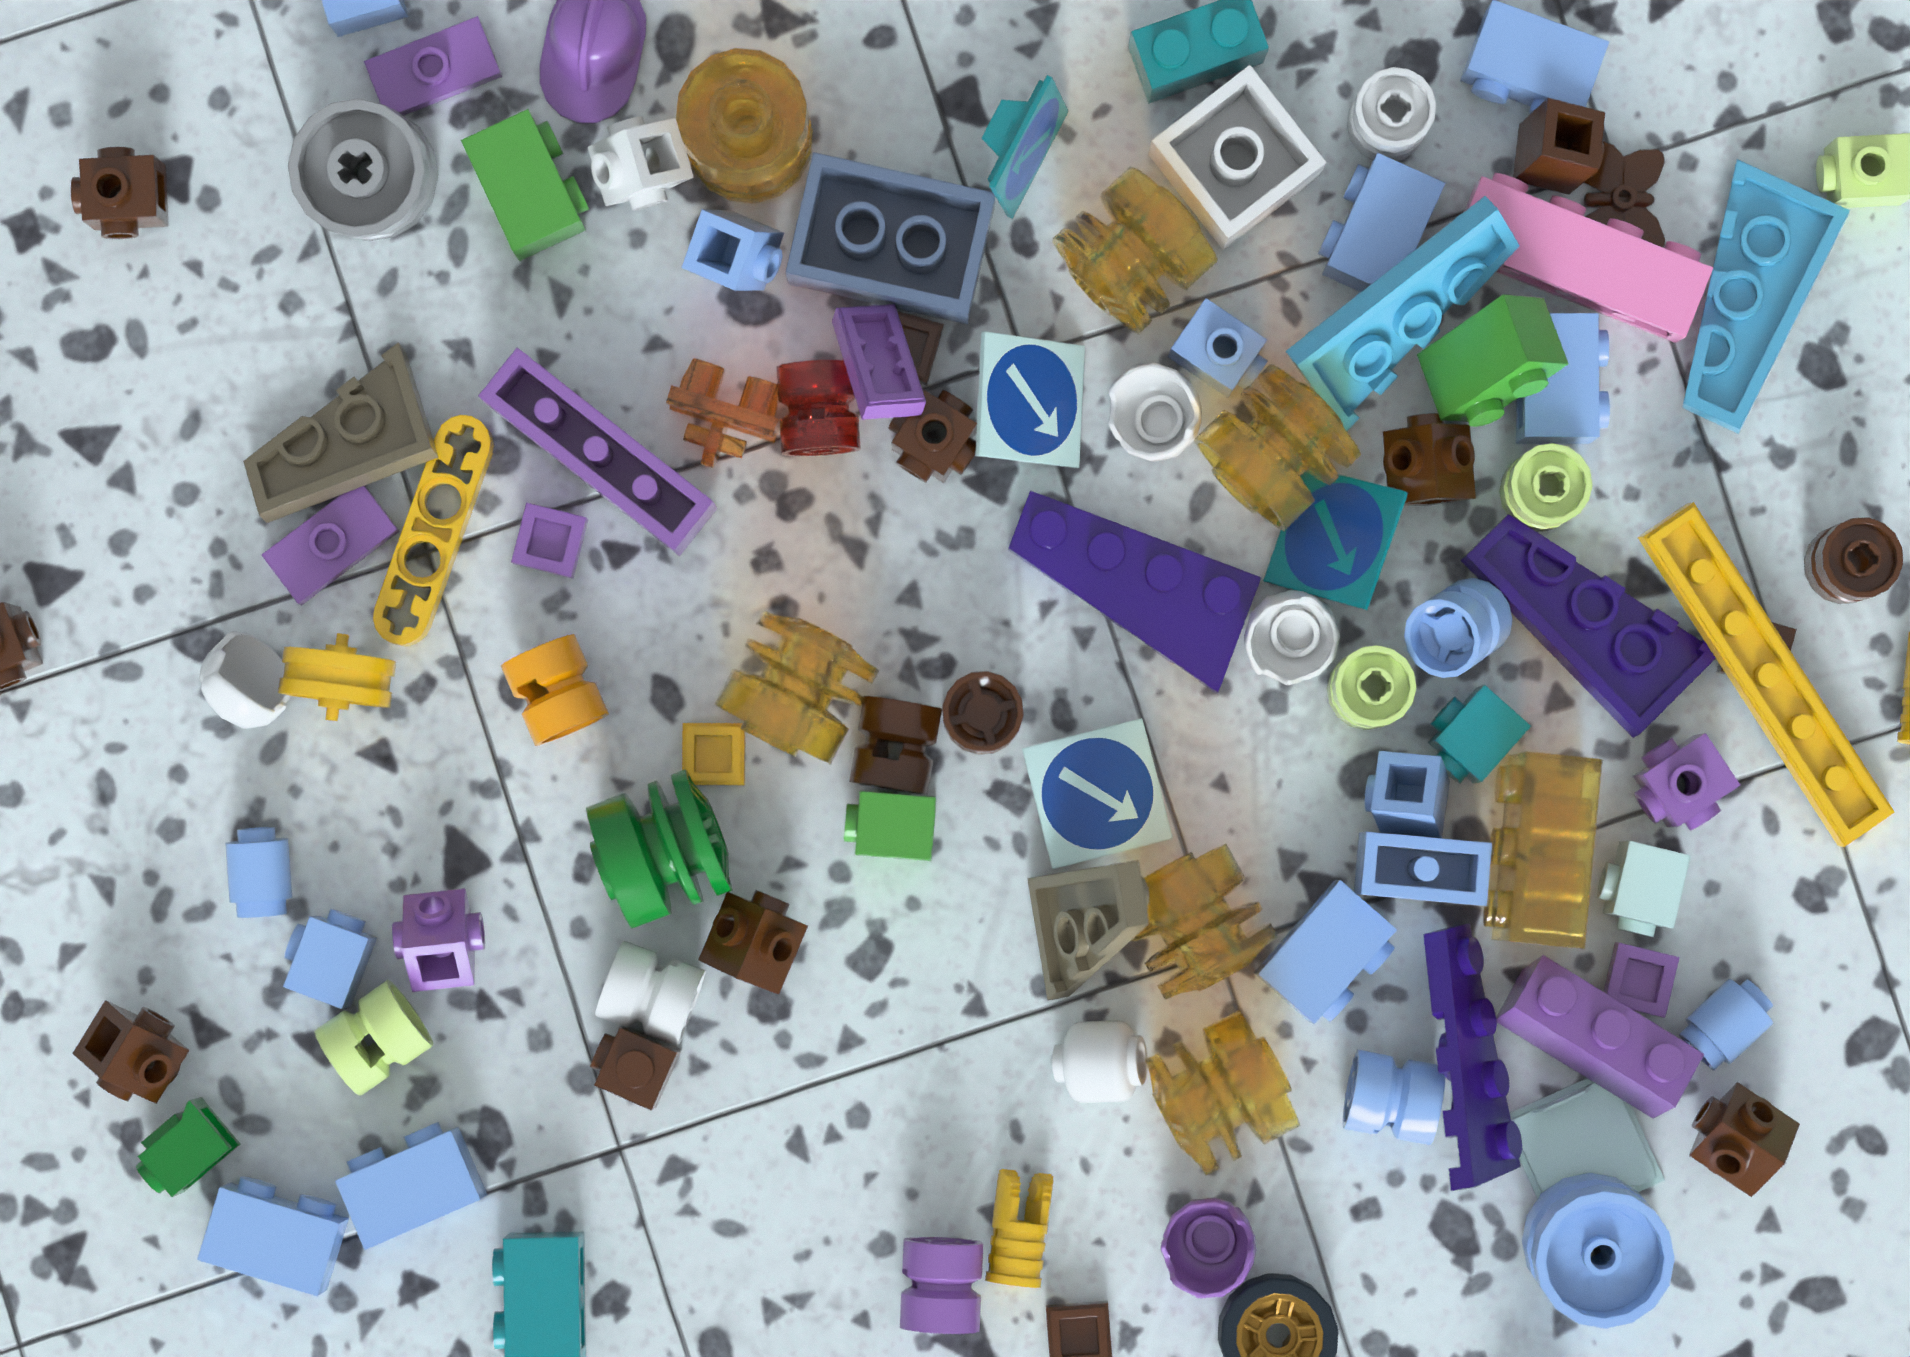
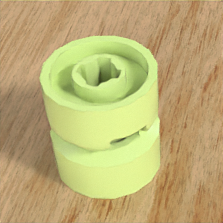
M1550 443L1534 447L1511 463L1502 476L1499 493L1501 505L1507 515L1513 516L1536 532L1553 530L1580 514L1590 499L1593 484L1590 469L1581 455L1568 446Z
M1379 645L1362 647L1341 659L1330 673L1327 685L1329 704L1336 716L1347 725L1362 730L1381 728L1403 717L1413 704L1416 692L1415 674L1407 659L1394 649Z
M386 980L360 998L358 1001V1012L354 1014L343 1010L314 1031L323 1052L345 1083L359 1096H362L389 1077L391 1063L396 1062L405 1066L433 1046L432 1038L409 1001L390 980ZM369 1033L376 1042L370 1046L363 1040Z

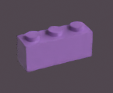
M1544 955L1521 971L1496 1016L1498 1024L1653 1119L1677 1106L1704 1056V1053Z

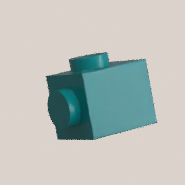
M1486 685L1477 687L1463 703L1456 697H1453L1430 723L1437 730V733L1428 743L1438 751L1435 756L1442 757L1449 777L1459 784L1467 777L1475 784L1482 782L1530 729L1531 725Z

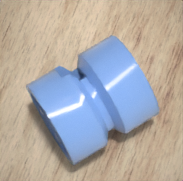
M1476 578L1458 580L1413 610L1406 621L1404 633L1407 651L1415 664L1428 674L1441 678L1459 676L1503 646L1511 632L1513 619L1510 605L1502 592L1487 581Z
M1357 1049L1346 1088L1342 1119L1343 1128L1377 1134L1384 1126H1390L1396 1139L1431 1145L1440 1118L1445 1088V1075L1438 1073L1437 1064L1409 1059L1401 1068H1397L1393 1056Z

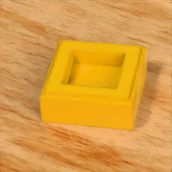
M682 724V771L685 769L688 771L695 785L745 786L746 724Z

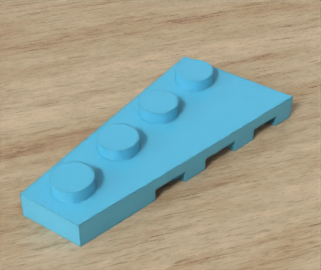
M1737 159L1682 408L1737 434L1740 433L1848 218L1850 210Z
M1484 196L1285 351L1330 417L1344 434L1359 419L1354 410L1373 390L1382 395L1395 381L1398 375L1392 369L1415 344L1424 349L1441 331L1438 327L1441 323L1442 315L1453 304L1465 305L1520 245L1498 208Z

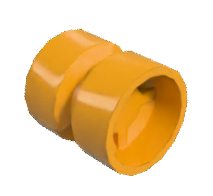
M574 634L539 645L511 658L501 665L513 696L525 699L527 702L522 717L535 746L569 735L609 715L596 683L585 681L582 676L588 668V664Z

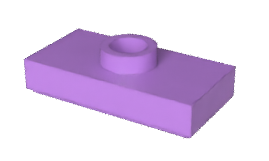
M478 16L364 61L380 104L386 105L404 116L503 77Z
M895 304L836 308L832 324L862 420L922 415L926 400Z
M363 486L337 497L261 556L299 605H303L400 531L368 488Z

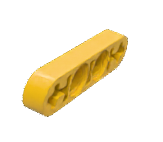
M458 415L451 417L439 428L434 439L439 457L427 461L376 601L373 613L375 629L383 639L394 645L407 647L417 644L426 637L431 629L491 461L494 449L492 434L480 420L473 416ZM466 428H473V438L481 444V447L477 454L467 452L460 467V470L464 473H473L469 484H465L452 474L436 473L440 462H444L450 468L453 467L457 450L449 444L452 434L462 436ZM440 485H452L460 493V509L454 516L448 519L433 517L427 507V499L430 492ZM423 542L435 545L441 558L436 572L424 578L412 575L406 563L407 554L410 549L416 544ZM401 577L404 581L418 588H431L427 600L416 594L414 596L410 612L419 617L417 626L415 628L405 627L401 635H395L393 633L395 623L387 619V613L390 608L401 609L408 593L405 590L395 589L398 579Z

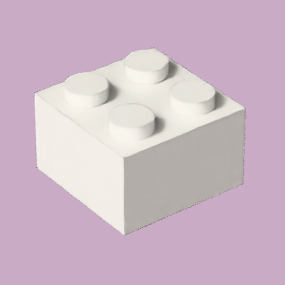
M1251 65L1151 140L1148 155L1222 250L1226 249L1318 178L1327 163Z

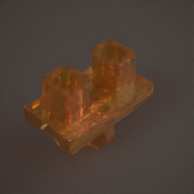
M693 358L682 378L680 387L671 385L666 404L670 405L669 409L671 411L712 423L710 429L688 423L683 441L704 447L701 465L714 468L720 452L742 459L747 441L726 435L727 429L775 443L781 427L778 418H775L779 403V385L757 377L748 376L738 406L717 400V396L724 378L725 369L718 365Z

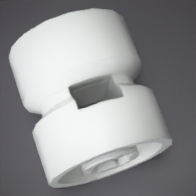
M1391 67L1377 71L1364 82L1349 110L1347 129L1351 142L1362 155L1371 160H1374L1377 153L1395 161L1405 159L1417 150L1435 120L1436 101L1433 90L1422 76L1409 69Z
M623 941L605 981L595 1016L627 1028L640 1021L643 1023L646 1035L678 1046L696 1004L706 971L675 959L665 966L660 965L656 952Z

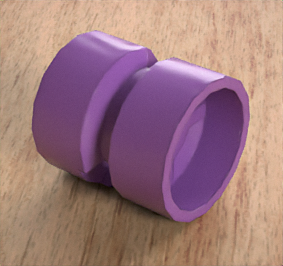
M947 1237L904 1238L902 1273L912 1279V1286L901 1292V1329L938 1334L980 1332L981 1295L971 1289L972 1283L982 1278L983 1242Z

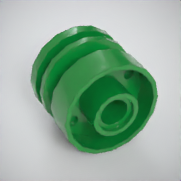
M686 769L671 775L678 802L669 805L659 782L654 781L647 784L651 813L640 816L626 793L586 807L588 822L594 841L590 842V849L608 896L611 900L617 899L631 929L672 914L667 886L679 882L685 895L693 905L704 902L696 876L704 871L717 896L733 890L729 877V852L717 818L708 798L693 783Z

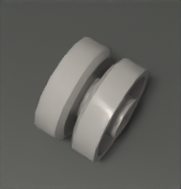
M362 99L334 102L310 116L293 140L288 161L292 193L305 214L328 231L366 241L394 238L416 225L433 202L438 180L435 152L421 128L398 111L386 105ZM365 161H373L372 164L366 167L372 173V176L366 183L360 181L357 176L359 165Z

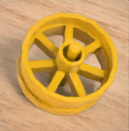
M337 633L335 645L326 644L325 650L287 646L283 650L282 662L285 663L283 678L279 680L278 693L318 700L319 707L327 708L325 720L338 721L339 709L349 710L350 704L390 708L392 692L389 690L391 677L395 676L396 661L356 654L357 648L348 647L349 635Z

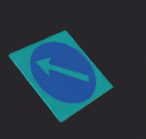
M1049 75L1046 76L1044 81L1039 79L1028 102L1001 99L982 136V140L999 157L988 177L989 186L1005 214L1011 219L1014 218L1069 112L1053 77Z
M1303 465L1263 581L1368 610L1408 492Z

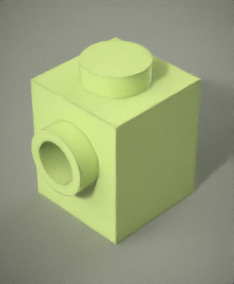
M1910 133L1837 137L1824 148V155H1820L1817 158L1816 181L1819 192H1827L1828 201L1844 208L1902 205L1910 199Z

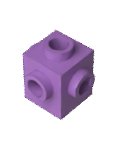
M1706 733L1693 735L1680 745H1677L1673 738L1664 741L1641 757L1647 767L1633 776L1641 788L1634 793L1635 798L1653 823L1656 824L1662 820L1667 828L1679 827L1685 823L1690 831L1716 816L1721 811L1716 801L1740 786V783ZM1679 775L1684 778L1686 784L1683 793L1677 788V778Z
M466 889L403 895L402 921L393 922L392 937L396 958L404 959L412 992L475 985V950L485 949V930L481 912L471 913Z

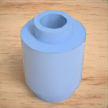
M275 827L238 829V841L225 843L229 902L236 903L237 917L255 918L287 914L286 899L292 898L288 838H276Z
M1729 978L1686 1018L1689 1025L1679 1036L1684 1042L1704 1053L1701 1061L1714 1071L1723 1062L1730 1065L1773 1024V1021L1767 1014L1773 1007V1004L1750 980L1746 979L1739 985Z

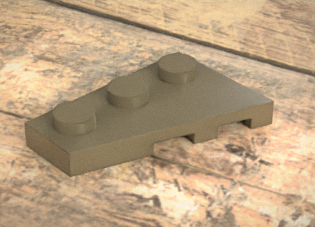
M399 342L381 355L385 361L360 380L352 377L336 390L339 396L311 417L301 416L243 461L258 514L266 523L439 457L407 353Z
M1139 860L1027 878L1047 1001L1069 997L1149 924L1147 913L1149 890L1145 879L1141 875Z

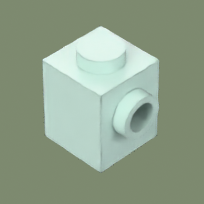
M1619 841L1614 864L1605 863L1598 885L1597 897L1606 900L1603 913L1619 917L1617 929L1639 935L1654 937L1656 926L1674 929L1691 855L1634 841Z

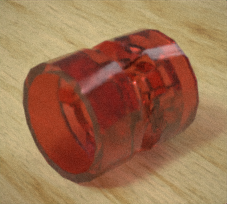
M844 360L799 361L776 367L778 401L788 407V413L780 418L782 455L825 456L861 450L859 415L849 409V404L855 400V395ZM812 409H825L824 419H813Z

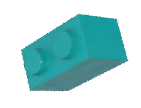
M1218 0L1131 31L1128 49L1148 104L1240 72L1249 65L1254 67L1263 64L1269 46L1252 0Z
M584 1232L509 1233L503 1238V1248H494L493 1284L494 1286H504V1311L494 1312V1348L504 1349L505 1357H586Z

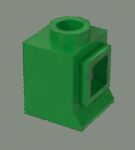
M199 1097L189 1100L186 1103L184 1112L174 1114L141 1142L146 1150L138 1156L141 1161L136 1165V1169L154 1191L160 1194L166 1190L171 1197H174L188 1190L241 1144L204 1099Z

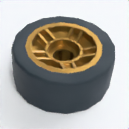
M1267 1273L1246 1280L1229 1295L1219 1315L1218 1343L1223 1357H1335L1337 1354L1339 1329L1331 1306L1311 1284L1293 1275ZM1275 1323L1286 1325L1291 1333L1287 1335L1280 1348L1275 1347L1266 1338L1268 1328Z

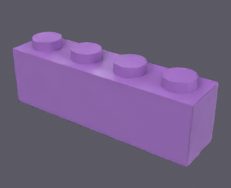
M518 347L478 395L487 406L679 557L718 509L709 497Z

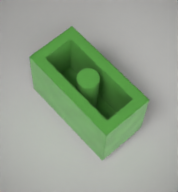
M529 109L461 140L508 243L519 261L586 231L579 214L589 210V207L575 177L572 176L562 180L553 159L563 155V152L548 120L537 125Z
M1505 294L1417 354L1440 420L1468 422L1472 427L1484 426L1498 420L1505 413L1504 407L1518 398L1540 392L1549 384V377L1569 365L1544 298Z
M860 791L859 804H847L844 841L856 843L855 855L932 861L936 797Z

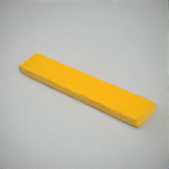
M1687 503L1638 536L1637 538L1836 844L1842 847L1847 846L1895 813L1695 503Z

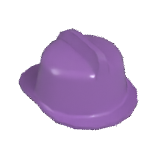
M640 0L556 1L549 17L540 60V86L546 101L560 116L577 123H598L614 116L629 101L636 84L646 36V15Z

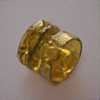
M734 48L711 55L690 72L678 94L676 121L692 170L708 190L730 201L758 203L782 195L798 182L811 160L814 134L800 81L787 65L761 50ZM751 125L750 127L740 129L741 126Z
M1130 166L1100 195L1102 204L1112 220L1110 224L1106 225L1097 217L1082 210L1076 216L1075 222L1089 243H1086L1072 230L1065 227L1053 237L1052 242L1066 262L1071 277L1091 301L1107 315L1118 319L1131 331L1140 335L1151 325L1152 320L1138 298L1153 310L1162 314L1169 308L1170 302L1157 280L1164 276L1171 283L1187 291L1217 263L1218 258L1202 234L1198 222L1188 209L1166 188L1158 186L1139 169Z
M1270 364L1258 376V380L1271 400L1250 386H1247L1240 394L1248 412L1254 419L1248 424L1238 416L1223 410L1194 439V442L1205 459L1213 467L1211 470L1213 475L1240 504L1252 513L1258 512L1272 525L1285 531L1315 501L1301 476L1307 472L1314 478L1331 486L1338 479L1339 475L1327 456L1338 464L1349 468L1361 456V453L1356 443L1343 427L1341 419L1315 391L1306 384L1296 381L1281 368Z
M763 610L756 625L780 638L775 649L748 638L744 647L766 664L761 676L744 670L732 669L714 705L743 720L744 722L740 729L794 757L801 750L831 765L849 730L841 720L827 711L832 700L861 707L865 698L841 683L847 673L864 682L873 684L879 670L867 663L853 649L851 644L803 619L778 616Z
M1226 843L1197 858L1194 857L1192 852H1189L1144 877L1149 890V904L1147 907L1149 924L1131 941L1145 940L1158 934L1162 937L1165 945L1144 964L1149 972L1173 961L1177 964L1179 971L1156 985L1165 1000L1181 993L1196 990L1202 991L1252 963L1253 959L1266 945L1278 938L1271 923H1267L1244 934L1240 924L1263 910L1259 901L1248 902L1234 908L1229 907L1225 897L1237 889L1246 878Z
M1236 1010L1202 1028L1203 1038L1209 1053V1057L1198 1062L1189 1048L1180 1040L1172 1044L1183 1071L1172 1076L1158 1052L1144 1059L1150 1073L1153 1090L1152 1096L1180 1149H1183L1200 1166L1206 1176L1220 1169L1208 1142L1219 1137L1233 1161L1242 1157L1241 1147L1235 1132L1236 1127L1246 1123L1255 1137L1265 1145L1301 1126L1287 1096V1093L1291 1092L1292 1088L1282 1067L1264 1036L1256 1038L1240 1010Z

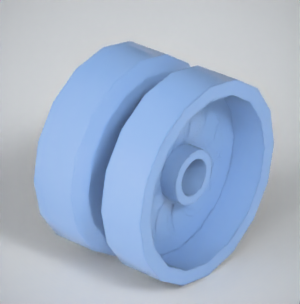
M1586 1173L1563 1178L1541 1193L1526 1217L1522 1245L1527 1268L1555 1309L1578 1324L1606 1329L1633 1323L1655 1308L1670 1285L1675 1261L1670 1232L1641 1194L1616 1177ZM1599 1246L1601 1252L1591 1256L1592 1250Z

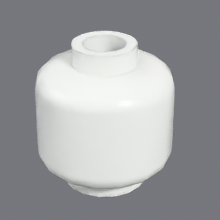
M1119 1020L1074 1023L1067 1030L1063 1044L1054 1046L1052 1055L1054 1078L1057 1082H1065L1070 1096L1081 1103L1126 1101L1134 1094L1136 1086L1144 1085L1146 1081L1147 1051L1143 1036L1134 1035L1131 1027Z

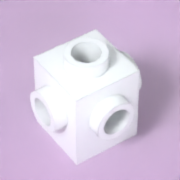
M642 116L622 120L607 127L609 137L588 147L592 160V175L595 183L601 190L605 206L630 201L632 211L652 207L668 200L665 190L694 178L676 118L649 124L644 123Z

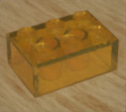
M1526 751L1509 755L1508 765L1498 767L1495 783V802L1504 803L1503 822L1501 828L1494 827L1492 829L1490 843H1492L1490 864L1498 865L1496 890L1488 889L1487 906H1484L1483 911L1484 926L1493 927L1492 940L1585 949L1602 759Z

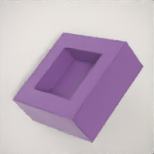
M526 502L511 563L574 579L589 519Z
M1615 942L1603 992L1634 1011L1665 1018L1680 957Z

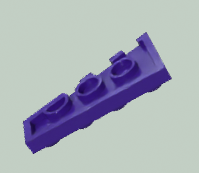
M1031 490L1008 548L1010 552L1071 594L1082 599L1117 626L1124 628L1162 657L1192 675L1201 684L1216 694L1219 692L1261 577Z
M1509 514L1460 560L1478 579L1491 583L1502 592L1510 605L1511 613L1632 738L1640 735L1716 659L1706 642L1699 640L1677 626L1679 624L1678 621L1659 609L1652 610L1625 593L1626 588L1605 575L1600 577L1576 562V556Z
M1470 923L1423 934L1432 1015L1437 1020H1444L1445 1032L1440 1036L1438 1048H1436L1438 1073L1444 1074L1451 1081L1453 1100L1451 1109L1442 1111L1445 1137H1457L1460 1167L1448 1168L1451 1191L1475 1188L1520 1168L1519 1157L1522 1153L1521 1133L1517 1124L1511 1121L1506 1098L1509 1092V1075L1503 1061L1498 1059L1493 1036L1497 1026L1496 1013L1491 1001L1485 998L1480 974L1484 967L1483 952L1479 941L1472 936Z

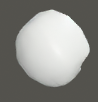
M1152 362L1130 367L1112 384L1109 390L1111 405L1108 424L1115 439L1120 441L1121 446L1129 454L1153 462L1178 457L1197 437L1202 420L1201 401L1197 391L1181 372Z
M1288 590L1267 596L1250 613L1244 634V646L1252 668L1258 675L1264 674L1285 685H1292L1304 679H1311L1320 675L1334 661L1340 639V630L1331 608L1326 603L1306 592Z
M237 631L228 633L207 654L202 663L199 680L202 684L201 691L208 704L222 719L244 729L267 726L284 711L286 703L291 698L290 695L278 693L279 680L283 678L285 663L282 662L279 655L269 645L253 635Z

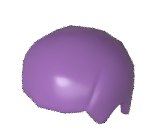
M1217 1197L1194 1199L1171 1215L1163 1234L1161 1252L1169 1270L1170 1280L1177 1288L1199 1299L1223 1297L1243 1283L1254 1265L1256 1240L1248 1218L1239 1207H1235L1231 1202Z

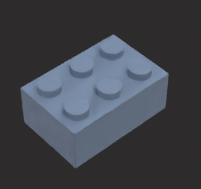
M813 152L785 272L788 284L879 305L895 304L896 309L968 324L996 197L990 191Z

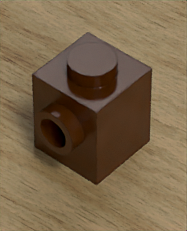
M1547 98L1519 124L1513 177L1527 185L1570 195L1587 179L1595 176L1601 166L1604 154L1602 140L1605 112Z
M619 1027L615 1037L607 1033L604 1034L593 1057L590 1067L600 1071L594 1086L652 1111L658 1106L682 1049L648 1036L632 1027Z

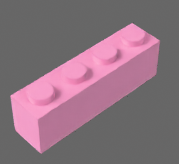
M1494 173L1492 180L1482 176L1474 185L1464 212L1486 196L1498 208L1520 245L1496 271L1497 273L1674 343L1687 336L1713 267L1699 262L1700 252L1676 242L1667 241L1663 248L1641 239L1644 233L1642 229L1618 219L1610 218L1607 225L1587 218L1584 216L1586 212L1584 206L1563 197L1552 196L1550 202L1526 194L1529 188L1526 183L1505 174Z

